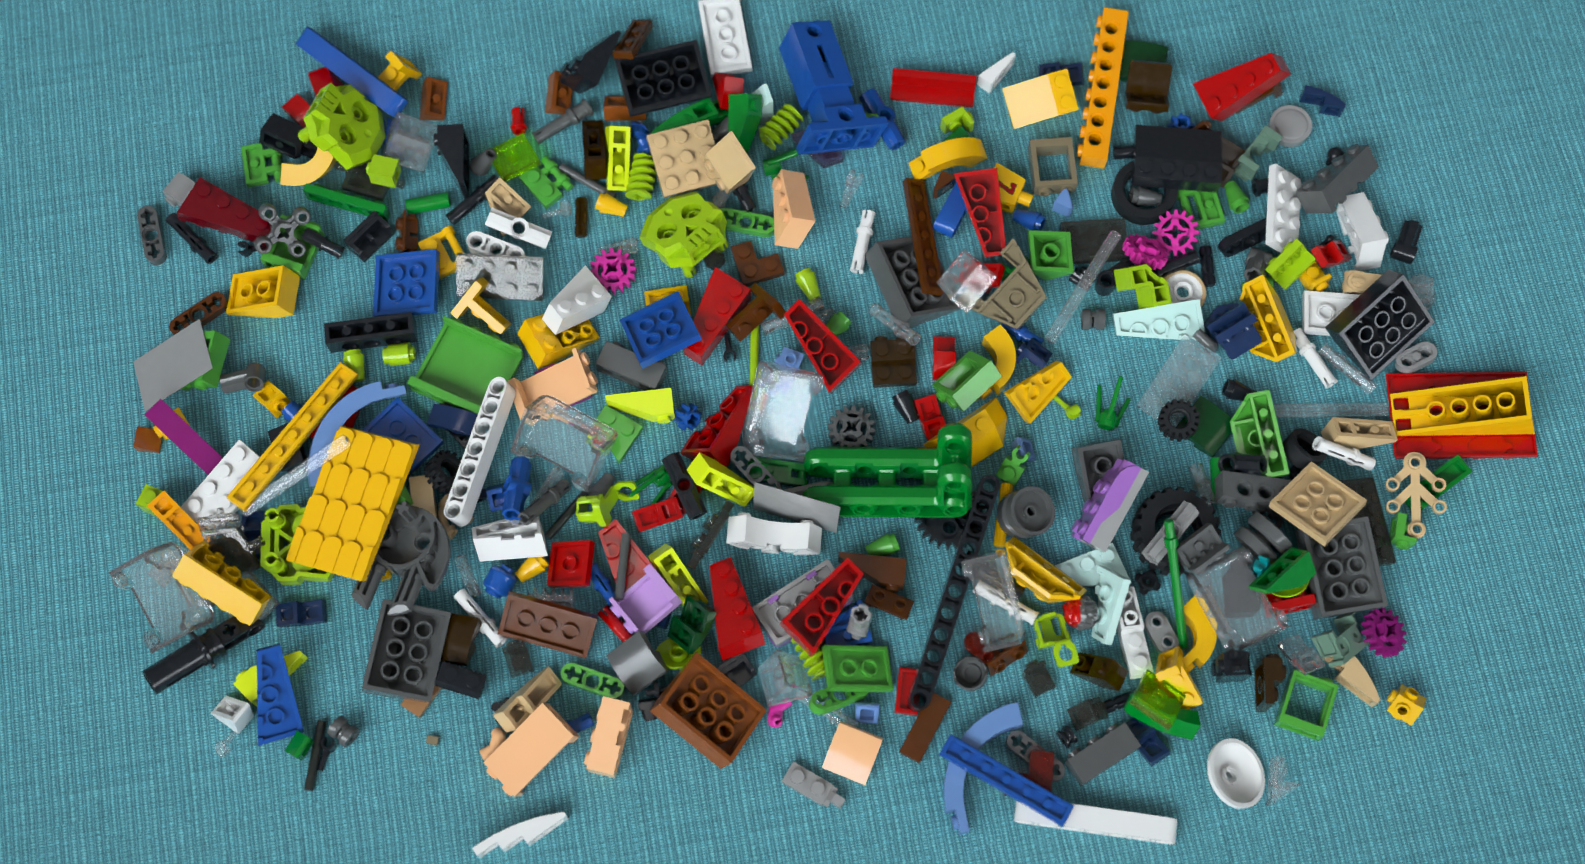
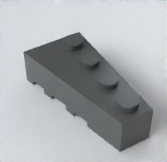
M1354 144L1348 147L1346 153L1334 158L1328 167L1320 169L1315 177L1301 184L1302 187L1295 191L1305 213H1334L1337 210L1335 205L1338 202L1339 204L1344 203L1347 200L1346 194L1354 192L1358 188L1357 183L1364 182L1379 167L1369 145Z

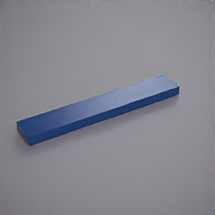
M950 734L939 753V756L1061 827L1064 826L1074 805L952 734Z

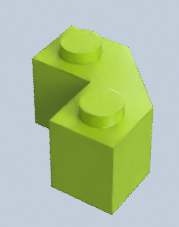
M1147 264L1114 270L1117 291L1135 289L1139 309L1172 303L1168 282L1163 277H1158L1152 272V268Z

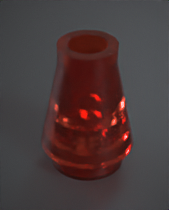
M974 631L966 635L964 647L968 652L979 658L983 663L992 660L993 653L983 634Z

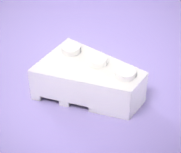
M1364 192L1346 195L1347 200L1342 204L1338 202L1336 212L1343 234L1349 236L1352 245L1348 247L1350 254L1354 253L1356 264L1354 268L1356 271L1381 267L1385 247L1389 240L1386 231H1383L1378 215H1375L1372 202L1367 199Z
M585 265L549 303L542 320L555 335L603 313L612 296Z
M539 516L529 525H523L519 520L509 521L503 519L472 527L473 542L479 561L548 556L544 531Z

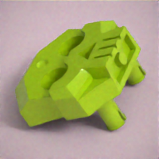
M329 83L320 89L303 120L306 127L299 130L298 137L305 143L311 141L323 152L328 151L346 170L369 162L372 160L373 155L377 154L386 137L383 114L376 105L365 100V96L351 84L334 86L332 83Z
M696 191L672 196L647 215L639 237L643 246L656 252L660 260L668 267H681L686 278L693 277L691 270L696 275L697 269L695 265L715 248L718 251H724V245L726 248L729 246L725 234L727 220L723 211L712 202H705Z
M298 504L279 505L277 509L270 508L265 512V520L261 522L260 566L270 572L282 585H301L304 580L330 582L335 575L334 573L286 561L296 528L300 525L306 508H301ZM284 540L290 543L286 547H284Z

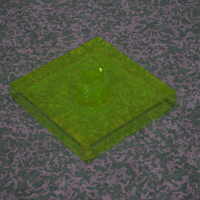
M524 133L491 148L496 152V158L492 164L504 182L541 165L538 156Z
M1147 669L1143 673L1129 703L1169 730L1177 717L1186 695L1164 680L1159 682L1156 675Z

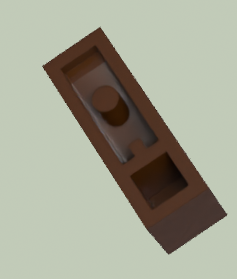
M839 552V563H842L848 557L864 573L862 577L871 583L893 593H898L899 590L903 591L907 559Z

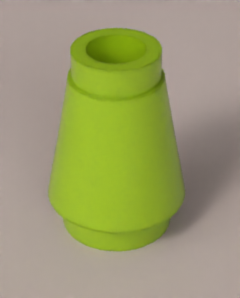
M806 268L795 274V282L810 302L821 297L814 271L812 272L810 268Z
M352 349L344 352V358L342 359L344 364L359 375L354 383L364 381V354L361 353V349Z

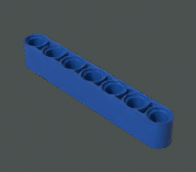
M307 26L295 43L392 117L398 119L409 101L310 27Z

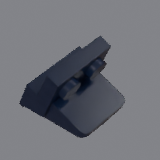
M1241 300L1236 303L1216 306L1207 318V321L1204 322V326L1211 337L1221 345L1230 359L1239 357L1262 342V338L1253 324L1258 320Z

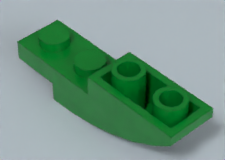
M707 98L688 106L656 127L651 134L708 120L711 126L722 122L728 116V110L720 109L718 99L711 101Z

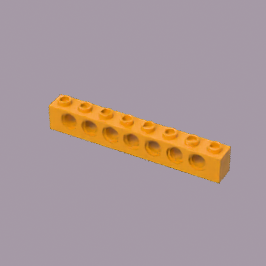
M1104 7L1102 15L1097 17L1096 27L1099 28V33H1095L1093 45L1097 46L1096 51L1092 52L1090 64H1094L1093 70L1090 69L1088 76L1091 88H1087L1085 100L1089 102L1088 107L1084 106L1082 119H1086L1085 126H1081L1079 138H1083V142L1078 145L1077 157H1080L1079 165L1104 169L1107 162L1129 11ZM1098 86H1104L1106 89H1101ZM1095 104H1101L1103 107H1097ZM1093 123H1099L1101 126H1095ZM1090 141H1095L1098 145H1092Z

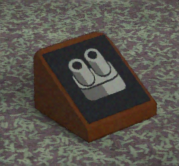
M944 171L940 173L934 187L933 198L937 199L954 187L956 184L954 175Z

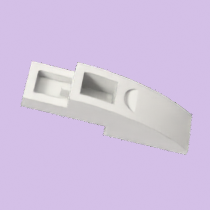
M1134 586L1129 587L1117 625L1123 660L1127 664L1130 679L1150 677L1154 674L1143 631L1144 623Z

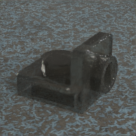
M514 640L502 648L512 678L534 671L524 641Z
M1036 659L1025 665L1026 669L1022 672V676L1034 698L1056 687L1045 667V660L1038 662Z
M1100 697L1088 699L1067 709L1076 731L1108 718L1106 705L1101 701Z

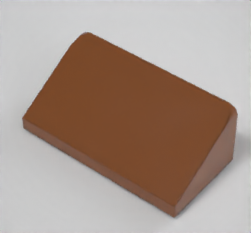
M556 70L548 79L545 113L563 115L567 108H571L573 90L559 82L562 74Z
M427 77L422 84L420 120H445L448 82L432 77Z
M605 96L604 119L606 121L646 120V113L630 117L624 96Z

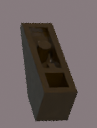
M582 121L585 179H606L603 121Z

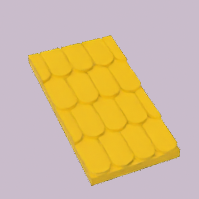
M340 426L335 434L328 457L324 460L301 523L296 528L286 561L354 580L366 581L420 445Z

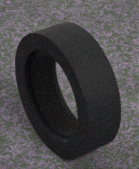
M1133 161L1124 165L1116 175L1111 190L1113 206L1121 217L1137 225L1158 223L1161 221L1159 216L1166 218V211L1171 212L1178 195V189L1163 188L1164 201L1157 207L1142 209L1134 206L1129 202L1124 192V185L1132 178Z

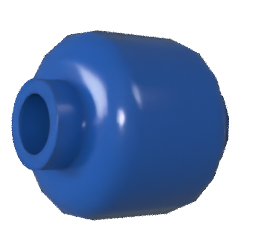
M503 563L500 567L492 566L483 581L486 587L485 591L499 599L502 596H508L509 591H512L517 582V577L512 574L514 569Z

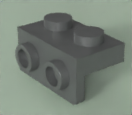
M1206 523L1179 543L1177 556L1186 572L1200 574L1207 570L1210 563L1223 558L1226 554L1225 552L1231 547L1228 543L1222 542L1211 523Z

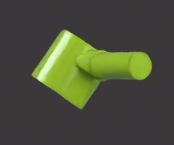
M1057 395L1053 398L1063 407L1069 419L1072 420L1081 415V409L1077 404L1069 407Z

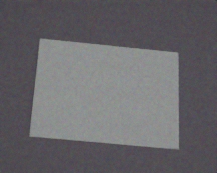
M200 319L133 361L144 410L147 411L159 399L164 400L213 368Z
M755 482L754 510L799 523L801 520H810L814 522V525L824 530L837 533L840 513L839 506Z

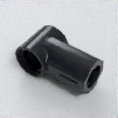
M1405 220L1403 222L1398 240L1395 241L1391 250L1390 258L1409 265L1412 264L1418 250L1416 245L1423 227L1419 222L1414 220Z
M1124 258L1110 269L1101 271L1094 285L1096 293L1101 296L1110 295L1113 289L1116 288L1114 270L1135 266L1132 261ZM1101 281H1107L1110 283V285L1105 286L1101 283Z
M1238 452L1225 454L1219 458L1218 468L1221 472L1224 470L1264 475L1267 469V459L1265 455L1241 454ZM1231 459L1234 462V467H1232L1230 464Z

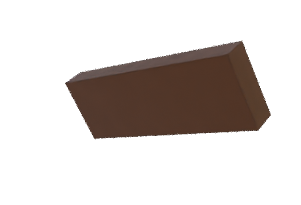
M633 20L612 52L614 59H634L653 28L652 20Z
M933 692L929 706L920 711L899 751L900 754L920 764L951 701Z

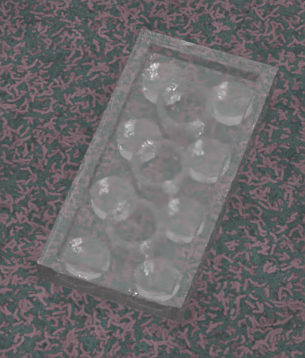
M1184 334L1136 407L1158 420L1162 407L1168 401L1184 399V402L1190 401L1192 403L1222 357ZM1179 412L1170 416L1171 424L1176 427L1184 414Z

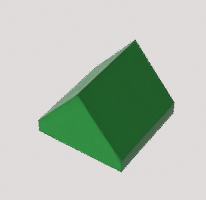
M296 731L285 752L302 761L311 748L313 740Z

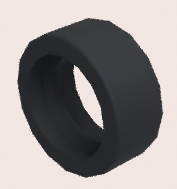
M1294 429L1283 441L1285 456L1293 465L1301 470L1311 461L1319 466L1325 460L1327 454L1312 448L1313 441L1317 436L1307 429Z

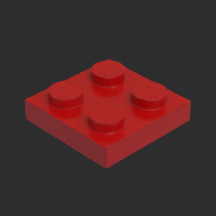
M591 540L552 542L547 586L550 588L590 586L595 542Z

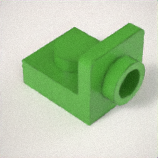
M1398 512L1391 519L1388 544H1393L1398 549L1406 550L1417 543V538L1405 536L1409 522H1406L1407 514Z

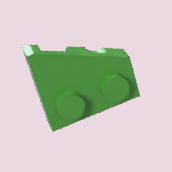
M607 405L604 406L594 421L596 429L603 437L608 448H610L616 461L621 463L642 432L643 426Z

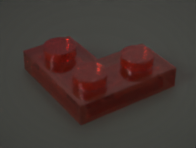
M1031 750L1029 773H1017L1052 792L1054 752Z

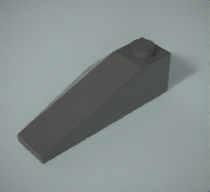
M1121 439L1071 447L1075 472L1084 504L1093 496V487L1099 479L1101 480L1105 473L1113 467L1117 458L1124 459Z

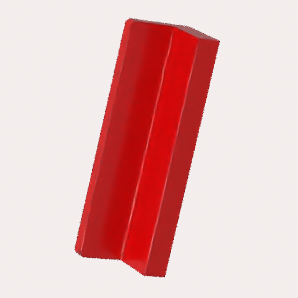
M893 68L890 100L972 108L977 76Z

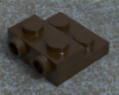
M899 335L895 340H887L885 336H878L874 338V341H870L873 388L915 386L917 384L914 338L909 339L908 335Z
M1278 654L1265 655L1254 666L1256 712H1266L1275 704V701H1278L1277 686L1286 678V665H1283L1282 658Z

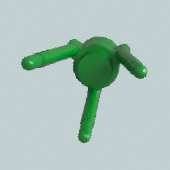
M796 148L778 156L762 160L765 176L771 175L772 180L777 177L778 171L781 170L780 162L798 156Z
M1122 376L1118 378L1109 409H1104L1103 412H1101V385H1097L1096 416L1094 421L1098 422L1097 426L1101 429L1113 431L1115 427L1118 428L1120 419L1131 401L1130 398H1127L1116 416L1114 408L1121 388Z
M662 464L658 469L655 468L649 474L635 481L636 486H640L632 491L629 496L633 497L651 483H654L658 488L662 486V489L650 505L658 503L666 490L672 486L664 465Z

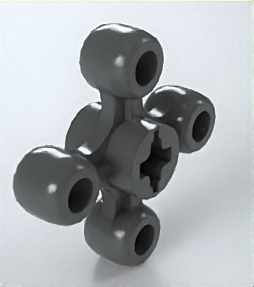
M261 204L258 214L264 221L270 223L271 230L267 235L258 236L255 239L254 247L256 251L261 254H267L272 250L274 243L280 241L287 244L288 251L293 257L303 256L306 252V246L301 240L294 237V229L298 225H305L310 221V212L305 207H297L293 210L290 218L283 219L278 217L277 210L272 204ZM304 213V216L299 218V215ZM281 227H283V228L285 229V232H284V233H281V232H280L279 229H280ZM262 243H266L264 247H260ZM300 246L298 250H294V248Z

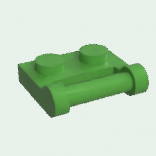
M1178 190L1177 200H1180L1183 211L1187 212V218L1191 215L1194 216L1188 197H1194L1201 219L1197 221L1194 219L1192 223H1199L1195 230L1225 223L1226 220L1217 193Z

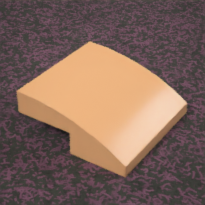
M840 721L822 768L865 785L883 738Z

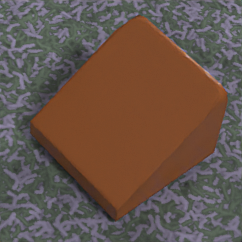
M137 426L133 446L138 452L160 453L163 437L159 438L154 429Z

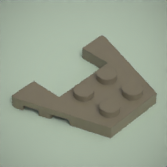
M1012 239L1000 254L1016 269L986 301L982 300L968 287L955 302L967 309L1019 330L1047 299V296L1017 242Z

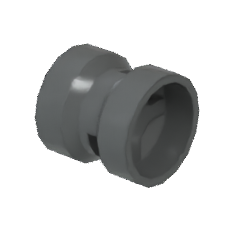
M1082 309V330H1089L1090 328H1095L1096 330L1105 329V309H1097L1096 311Z
M342 715L337 717L327 730V734L332 738H337L344 748L350 746L360 733V730L355 725L348 724V720Z

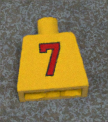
M996 163L994 168L998 169L1002 211L1013 213L1017 203L1029 207L1034 195L1023 191L1026 180Z

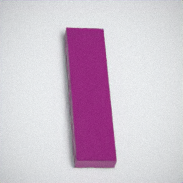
M159 399L144 414L207 475L223 459L162 399Z

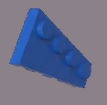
M280 643L257 649L258 746L294 736L296 731L304 733Z

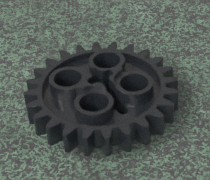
M977 503V510L979 512H984L986 510V506L979 505L981 503ZM962 517L914 518L915 523H921L917 526V531L924 530L922 538L930 537L929 544L936 541L938 549L942 544H945L947 551L950 545H953L956 550L963 530L960 529L958 524L964 527L966 519ZM949 525L955 531L949 534L943 530V527ZM969 525L971 532L975 534L980 533L978 525Z

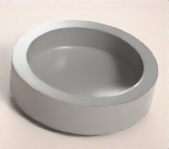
M1285 105L1274 111L1269 120L1268 127L1283 136L1279 145L1297 147L1303 144L1309 137L1312 130V121L1308 113L1302 108L1294 105Z

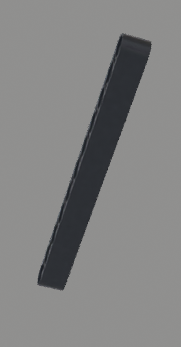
M985 475L976 487L972 499V507L968 511L908 695V707L915 712L923 711L931 702L1000 488V482L994 475ZM983 483H990L993 486V491H986L983 488ZM976 504H984L987 509L986 512H979ZM969 525H978L980 533L975 534L971 532ZM963 545L971 546L973 554H965L962 549ZM956 566L964 567L966 575H958L955 570ZM949 588H957L959 597H952L949 594ZM947 608L951 610L952 618H944L941 613L942 609ZM935 630H942L946 636L945 640L936 639ZM928 652H936L939 657L938 662H931L927 656ZM921 673H928L931 676L930 684H924L921 681ZM918 694L924 698L923 706L915 705L913 701L914 695Z

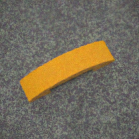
M165 491L161 492L147 505L190 550L202 541H206L210 545L208 549L214 554L219 552L225 558L228 556Z

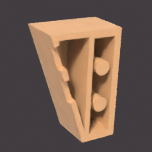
M781 169L772 182L775 245L798 249L815 223V216L805 174Z
M603 696L597 713L596 729H593L590 742H592L591 750L587 751L584 761L588 772L616 778L633 715V709L629 702Z

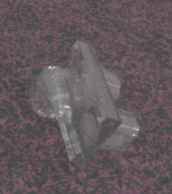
M223 507L217 508V514L209 515L208 517H198L201 535L207 543L216 541V535H224L228 541L237 540L239 533L244 531L239 513H225Z

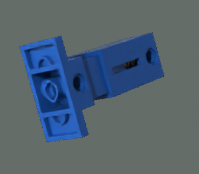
M830 20L798 21L792 23L779 50L801 110H808L812 119V123H809L796 146L798 155L874 147L888 125L886 116H871L867 118L862 104L854 103L849 90L853 80Z

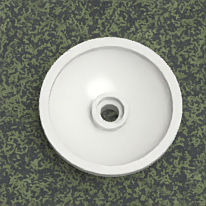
M1229 738L1216 743L1211 749L1207 761L1208 777L1213 790L1223 802L1231 807L1245 809L1255 805L1261 799L1265 788L1264 770L1258 756L1250 746L1238 739Z

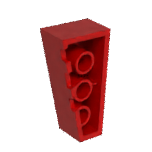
M1269 53L1195 82L1193 86L1210 118L1222 122L1291 75V72L1282 56Z
M992 168L953 173L985 257L1001 255L1000 252L1006 246L998 169Z
M731 557L709 565L714 611L717 612L715 620L718 647L722 661L765 645L762 630Z
M848 557L779 624L811 658L864 575Z

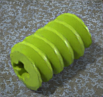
M784 104L782 109H779L776 115H773L770 121L765 123V126L759 128V136L762 142L774 151L777 149L774 144L775 142L779 145L782 144L780 137L783 139L788 138L786 131L790 134L794 133L792 126L795 128L800 127L797 120L803 121V117L792 105Z
M645 153L634 154L625 196L636 201L649 200L652 198V194L649 192L654 190V187L651 185L655 183L653 177L657 175L656 170H654L652 156Z
M792 638V644H797L795 647L796 652H802L799 655V659L806 660L803 663V667L806 669L810 668L807 671V675L809 677L814 676L811 681L826 676L822 649L818 647L811 658Z

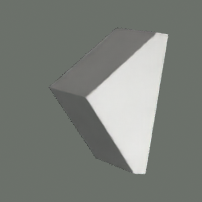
M225 696L211 712L215 718L238 734L254 717L252 709L247 702Z

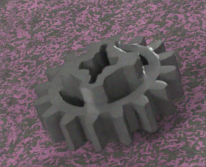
M855 405L852 406L851 410L844 406L842 413L837 409L836 417H830L832 424H828V430L831 431L828 433V438H834L832 445L839 444V447H868L867 442H873L871 435H875L876 430L872 428L875 426V421H869L871 414L867 413L864 415V408L856 411ZM840 423L842 429L837 433V425ZM863 426H866V434L863 436L861 430ZM848 427H849L850 429L856 428V429H855V432H854L853 430L847 431V430H848Z

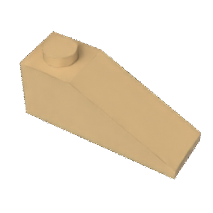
M1332 417L1321 431L1322 438L1350 449L1373 447L1394 443L1398 440L1392 421Z

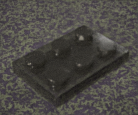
M1125 218L1060 223V231L1070 232L1073 264L1118 262L1124 258H1130V256L1124 255L1125 251L1122 250V245L1127 237Z

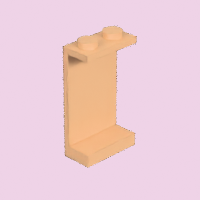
M574 348L572 349L574 356L523 381L515 378L507 381L515 389L516 394L513 402L521 421L530 425L598 392L596 387L598 381L595 374L590 371V359L585 352Z
M542 703L483 763L488 767L486 769L487 773L492 778H498L503 784L502 789L509 796H522L524 794L522 790L568 743H574L580 736L549 703Z

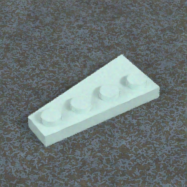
M1200 299L1112 314L1115 334L1118 336L1197 341L1193 334L1198 329H1202L1205 332Z

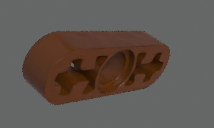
M214 292L175 317L170 322V331L175 335L180 332L177 327L179 324L183 328L189 326L190 324L186 320L188 318L192 323L197 321L194 320V314L197 311L205 312L204 317L200 320L203 327L226 311L228 300L222 293ZM215 300L220 302L221 305L219 307L215 305ZM206 306L210 308L211 313L206 309Z

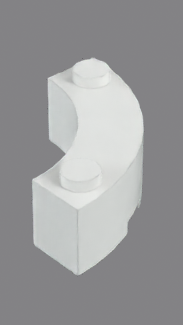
M742 512L738 513V516L728 517L726 543L747 550L749 547L761 549V552L779 554L781 550L782 552L793 553V555L820 554L822 528L814 525V522L810 520H801L800 523L774 522L752 517L749 513Z

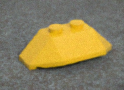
M1265 275L1244 283L1239 301L1244 302L1248 310L1254 313L1258 321L1253 324L1262 338V342L1250 349V352L1274 362H1279L1296 354V336L1279 296Z
M996 397L956 422L964 424L971 430L972 467L1004 446L1007 415ZM938 435L923 444L924 447H937Z
M1015 536L1005 544L1011 576L1016 579L1020 586L1027 587L1034 592L1035 597L1039 600L1046 601L1047 603L1079 600L1086 593L1087 590Z

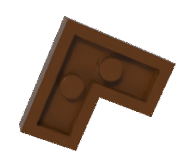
M751 241L730 247L741 282L748 287L754 283L758 284L784 276V270L778 253L757 259Z

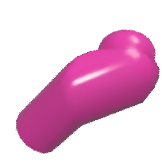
M787 695L769 707L767 721L771 727H780L783 723V711L793 705Z

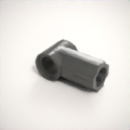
M1254 247L1250 248L1245 260L1246 267L1243 274L1246 282L1264 275L1267 264L1272 256L1271 253Z
M251 363L244 370L222 374L219 379L221 389L226 394L245 389L252 392L260 391L264 386L266 369L260 363Z

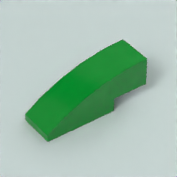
M1457 454L1433 472L1437 478H1442L1446 481V488L1442 492L1433 491L1431 484L1426 479L1421 481L1420 484L1438 499L1473 471ZM1435 482L1436 488L1441 489L1443 487L1441 482ZM1411 496L1405 501L1406 505H1407L1410 509H1411ZM1420 497L1422 511L1429 504Z
M1131 693L1124 706V711L1137 720L1164 733L1180 738L1193 740L1201 726L1199 712L1177 708L1175 700Z

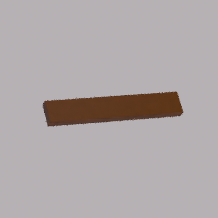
M905 178L902 182L922 294L941 296L944 293L925 182L924 180Z

